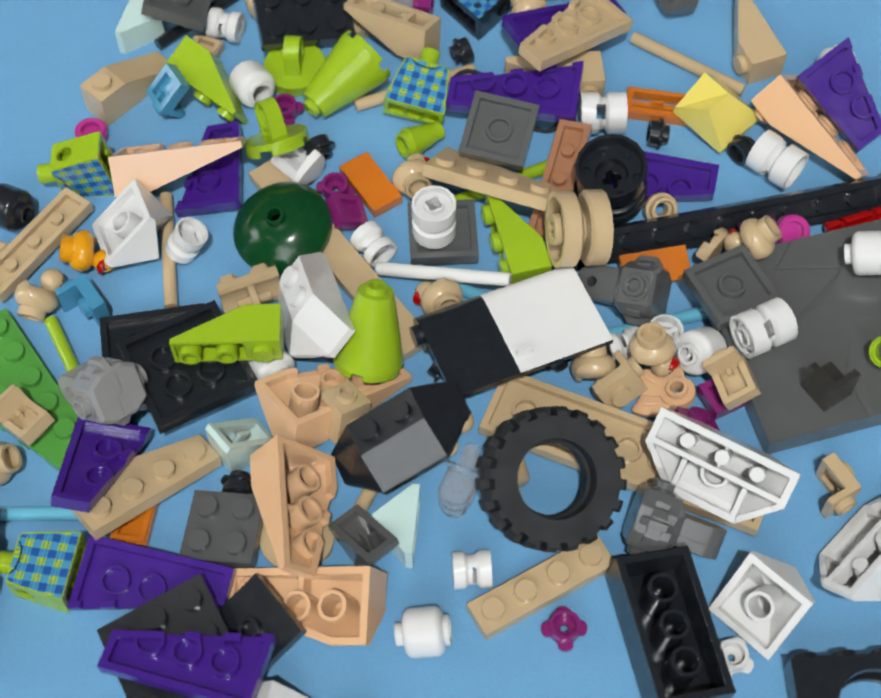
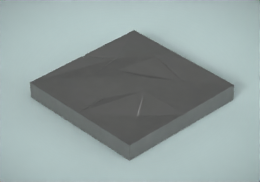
M881 219L776 244L773 253L769 257L756 260L781 298L793 311L798 325L796 339L778 347L772 346L769 351L751 359L745 357L762 393L747 401L745 409L761 447L767 454L881 425V367L875 365L869 355V347L872 341L881 336V275H856L853 272L852 264L845 265L844 245L851 244L853 234L858 231L881 230ZM708 316L707 320L710 327L717 330V328ZM727 327L719 331L725 339L727 348L734 346L738 350L732 339L730 328ZM880 345V347H879V355H880V357H881V345Z

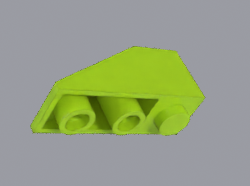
M186 35L166 63L177 66L188 84L196 90L193 94L194 97L208 107L212 102L219 106L216 112L229 122H233L236 118L246 125L248 120L239 100L229 85V78L222 62L210 51Z
M486 195L485 205L481 206V215L484 225H490L492 233H489L492 252L499 253V272L511 273V284L551 271L552 264L543 238L501 199Z
M281 303L245 304L171 338L169 345L175 363L182 362L192 365L211 361H219L221 363L245 360L270 362L283 359L285 323Z

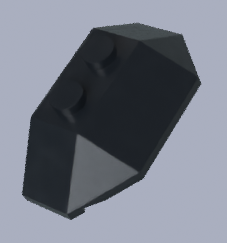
M455 380L409 387L346 425L331 453L335 457V463L344 484L386 495L451 456L461 435L464 423L468 421L471 410Z

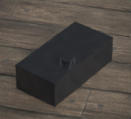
M684 546L615 558L606 575V579L641 697L732 698L736 690L689 547Z

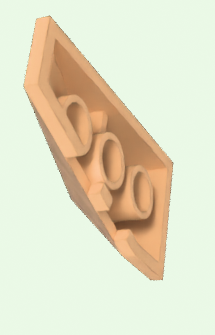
M780 74L750 100L756 107L754 113L764 124L769 123L778 131L856 180L867 178L870 175L851 146L844 140L839 141L836 138L838 130L828 118L819 113L821 111L820 108L796 81L798 75Z
M245 136L203 140L197 146H194L193 142L181 141L168 145L167 149H164L163 143L120 148L108 157L115 197H118L134 178L151 192L242 148L246 144Z
M329 364L317 365V370L298 372L297 368L281 370L256 380L254 387L273 437L280 435L314 448L330 439L328 433L332 409L321 399L322 391L346 381H351L371 401V410L412 382L413 376L404 368H401L399 375L395 379L384 383L362 382V376L351 374V379L338 372L336 368H330Z
M276 435L250 454L251 488L279 569L311 580L316 577L324 541L321 537L323 528L329 523L331 513L328 511L330 500L335 498L337 491L335 457Z
M372 566L318 567L316 577L309 580L282 571L279 568L236 569L237 572L229 597L230 599L255 573L261 574L307 632L304 636L331 646H369L386 612L387 573Z

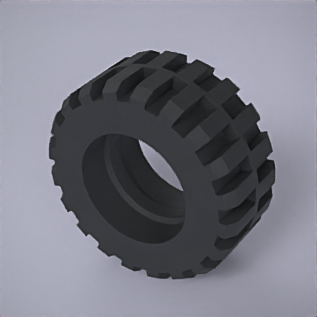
M564 406L538 407L514 414L511 419L503 421L496 427L497 431L493 436H488L483 444V447L486 448L483 456H478L476 467L480 468L479 478H475L476 490H480L482 499L479 500L482 511L488 513L490 517L488 521L495 529L504 533V537L523 547L556 553L557 551L569 552L577 550L578 546L583 543L589 545L598 539L597 533L600 530L607 531L613 524V520L610 519L612 513L620 512L623 501L619 500L618 497L620 490H626L627 479H621L620 469L626 468L624 457H617L615 449L619 445L615 438L607 436L604 433L606 427L598 420H590L587 413L580 410H570ZM543 443H556L568 448L577 459L581 470V486L575 501L564 512L553 515L541 514L531 509L522 499L518 487V471L524 456L529 450Z

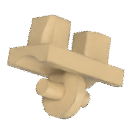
M265 263L253 266L249 271L250 274L238 278L233 274L220 277L216 288L224 314L245 304H267L278 300L280 280L276 266L268 267Z

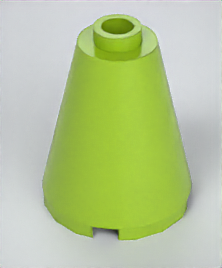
M350 30L341 35L302 94L305 99L302 103L304 108L315 118L318 115L326 118L384 84L391 77L388 68L383 72L379 66L383 61L379 54L358 34L351 38Z
M371 279L358 287L349 311V318L353 323L355 332L336 357L333 358V363L336 370L351 379V374L362 376V382L384 383L395 379L399 375V370L403 368L404 356L394 290L383 280Z

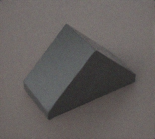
M358 504L328 525L330 532L355 566H372L400 544L392 533Z

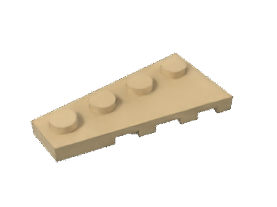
M572 0L569 2L568 8L563 12L558 11L548 25H541L520 43L518 53L540 72L630 31L633 19L609 0Z
M450 147L444 148L424 163L422 177L541 211L546 210L550 192L560 191L557 188L551 187L548 182L533 180L488 162L459 156L458 150Z
M200 434L135 456L89 513L71 511L93 538L98 540L222 466L221 456Z

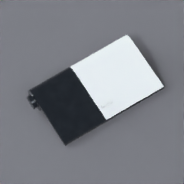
M573 267L556 268L414 318V326L409 327L414 345L416 347L422 346L424 351L430 350L444 381L455 380L464 397L613 343L611 334Z

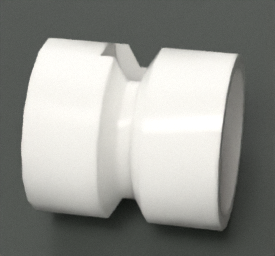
M580 92L578 122L592 124V134H598L601 129H604L607 134H626L628 120L626 92H607L605 97H601L599 92ZM597 107H603V119H596Z
M767 130L753 145L745 164L753 171L762 175L769 172V181L781 189L787 190L802 173L808 162L809 154L794 144L786 147V141H784L783 137L772 130Z
M430 185L423 187L412 198V234L415 241L425 248L439 249L446 247L453 241L456 234L455 197L448 189L442 186Z
M779 297L756 306V309L750 308L734 315L729 321L731 336L736 347L749 359L769 351L772 346L778 347L792 341L798 335V325L793 311Z

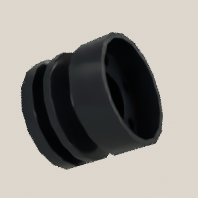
M602 135L587 142L578 153L575 164L578 196L585 189H603L607 193L611 204L613 224L625 222L636 216L645 205L648 193V165L645 152L637 142L622 135Z

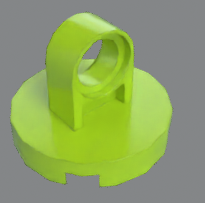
M285 35L283 49L271 50L265 58L264 67L275 79V92L278 94H290L293 97H302V94L325 61V56L316 46L304 47L302 36Z
M272 96L255 102L254 110L261 133L246 140L244 148L249 159H262L260 152H271L273 157L279 156L304 146V141L310 140L307 126L304 124L285 125L280 107Z

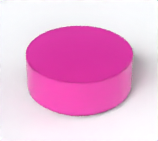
M98 118L84 119L75 127V137L100 131L106 142L109 139L106 124Z
M787 214L776 222L782 233L779 244L810 236V226L802 216Z

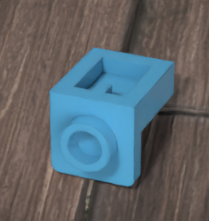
M166 63L145 92L153 102V108L159 114L182 118L185 111L179 102L191 86L176 65Z
M85 273L75 279L66 281L55 290V295L64 312L79 306L83 315L86 318L92 316L99 327V318L110 316L105 301Z

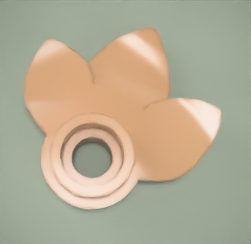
M679 366L668 376H658L651 368H642L645 374L640 378L648 390L642 393L632 408L634 414L643 417H657L661 407L676 411L677 407L689 408L696 397V388L694 383L685 377L684 371Z

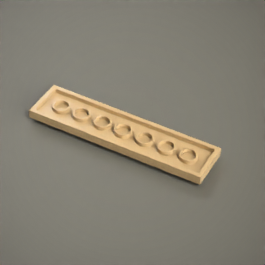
M526 375L497 386L479 425V434L488 437L496 433V427L500 423L511 419L514 414L524 410L550 406H564L570 410H580L587 413L590 420H598L606 427L604 433L607 436H613L619 447L615 449L617 457H624L626 468L620 469L621 479H627V489L637 492L642 483H653L655 477L660 478L651 452L645 442L654 423L653 421ZM543 443L528 451L581 471L573 453L560 444ZM682 499L684 510L753 536L757 535L763 518L762 515L732 524Z

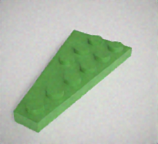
M5 308L0 311V395L10 385L15 384L30 400L42 407L54 418L55 421L45 430L43 435L37 438L29 447L18 438L16 439L25 448L31 449L45 459L47 464L59 472L78 416L64 398L59 387ZM0 424V429H1L3 432L6 431L7 433H9L10 435H12L10 432H8V431Z

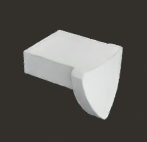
M300 147L279 156H272L271 163L289 177L292 182L306 185L321 176L325 166V157L316 149L307 156V151Z

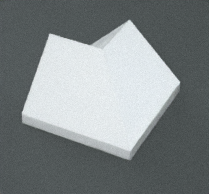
M135 178L92 224L100 249L106 251L105 263L111 268L159 259L157 232L172 216L155 196Z
M752 551L711 604L709 610L762 656L770 660L815 601L796 567Z

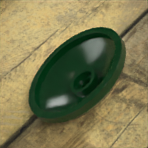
M298 182L274 183L255 192L240 208L233 227L234 244L241 258L251 268L261 263H265L268 267L275 265L278 274L282 275L288 266H292L298 256L324 251L332 232V216L323 197L310 186ZM280 215L277 220L271 221L273 217Z

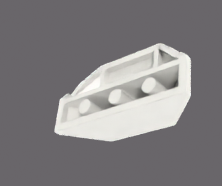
M316 252L298 256L292 266H288L284 270L279 282L278 304L281 303L285 323L284 339L289 355L294 358H317L322 356L335 358L354 334L355 328L349 318V313L326 254Z
M661 407L645 440L660 478L675 484L674 492L680 498L732 524L784 509L801 475L776 458L701 421Z
M881 497L865 504L819 553L822 587L852 601H881Z

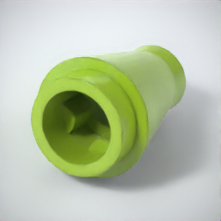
M438 121L430 124L405 127L400 130V133L396 134L395 144L401 156L408 158L413 153L422 154L435 143L445 138V131Z

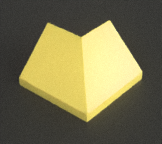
M704 72L673 110V113L719 153H722L727 148V145L733 141L732 139L735 135L739 134L742 136L760 121L754 113V109L716 76Z

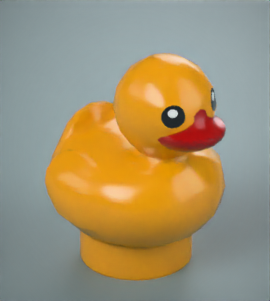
M79 230L72 236L63 234L59 249V261L69 263L78 272H85L91 266H94L99 275L108 273L115 268L106 265L105 250H99L94 253L97 239L90 231Z

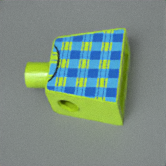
M426 47L422 49L420 59L404 58L385 94L383 113L422 124L438 121L443 125L449 69L438 65L439 51Z
M94 132L55 143L51 148L50 163L38 164L37 166L39 182L41 184L57 182L62 190L67 187L82 197L115 196L108 157L113 153L101 132Z
M78 531L23 532L18 537L14 552L0 550V574H7L6 585L16 597L64 613H70L71 610L67 609L87 542L82 532Z

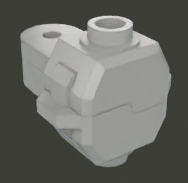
M93 356L88 359V363L84 362L59 376L58 385L62 395L72 405L79 418L110 425L116 423L125 426L130 423L131 415L139 410L147 397L144 384L148 381L145 370L137 363Z

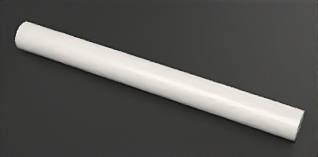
M377 262L375 269L377 275L426 280L447 278L454 282L508 286L511 285L512 274L506 272Z

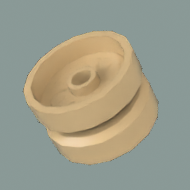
M585 189L577 197L572 190L550 192L545 210V237L552 265L555 268L574 267L578 264L579 260L585 266L606 265L611 257L614 236L613 214L607 193L603 189Z

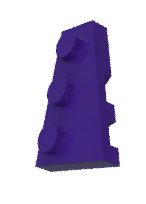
M847 37L799 74L796 81L854 151L858 153L881 136V118L872 95L868 93L862 77L863 72L860 64L856 62L852 51L853 46L849 37Z
M239 121L207 126L202 141L242 137V127ZM242 148L194 170L191 176H187L184 184L186 189L182 201L177 202L174 210L178 218L240 209L242 207Z
M78 417L51 495V506L89 513L151 438V428L132 424L122 426L114 423L110 425L83 420Z

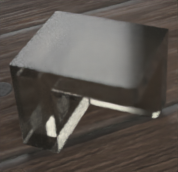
M831 361L822 367L814 362L808 366L800 386L825 412L852 394L861 374L854 369L844 376Z

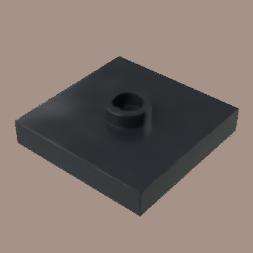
M255 573L220 608L231 633H241L242 636L276 635L277 642L266 671L307 632L261 574Z

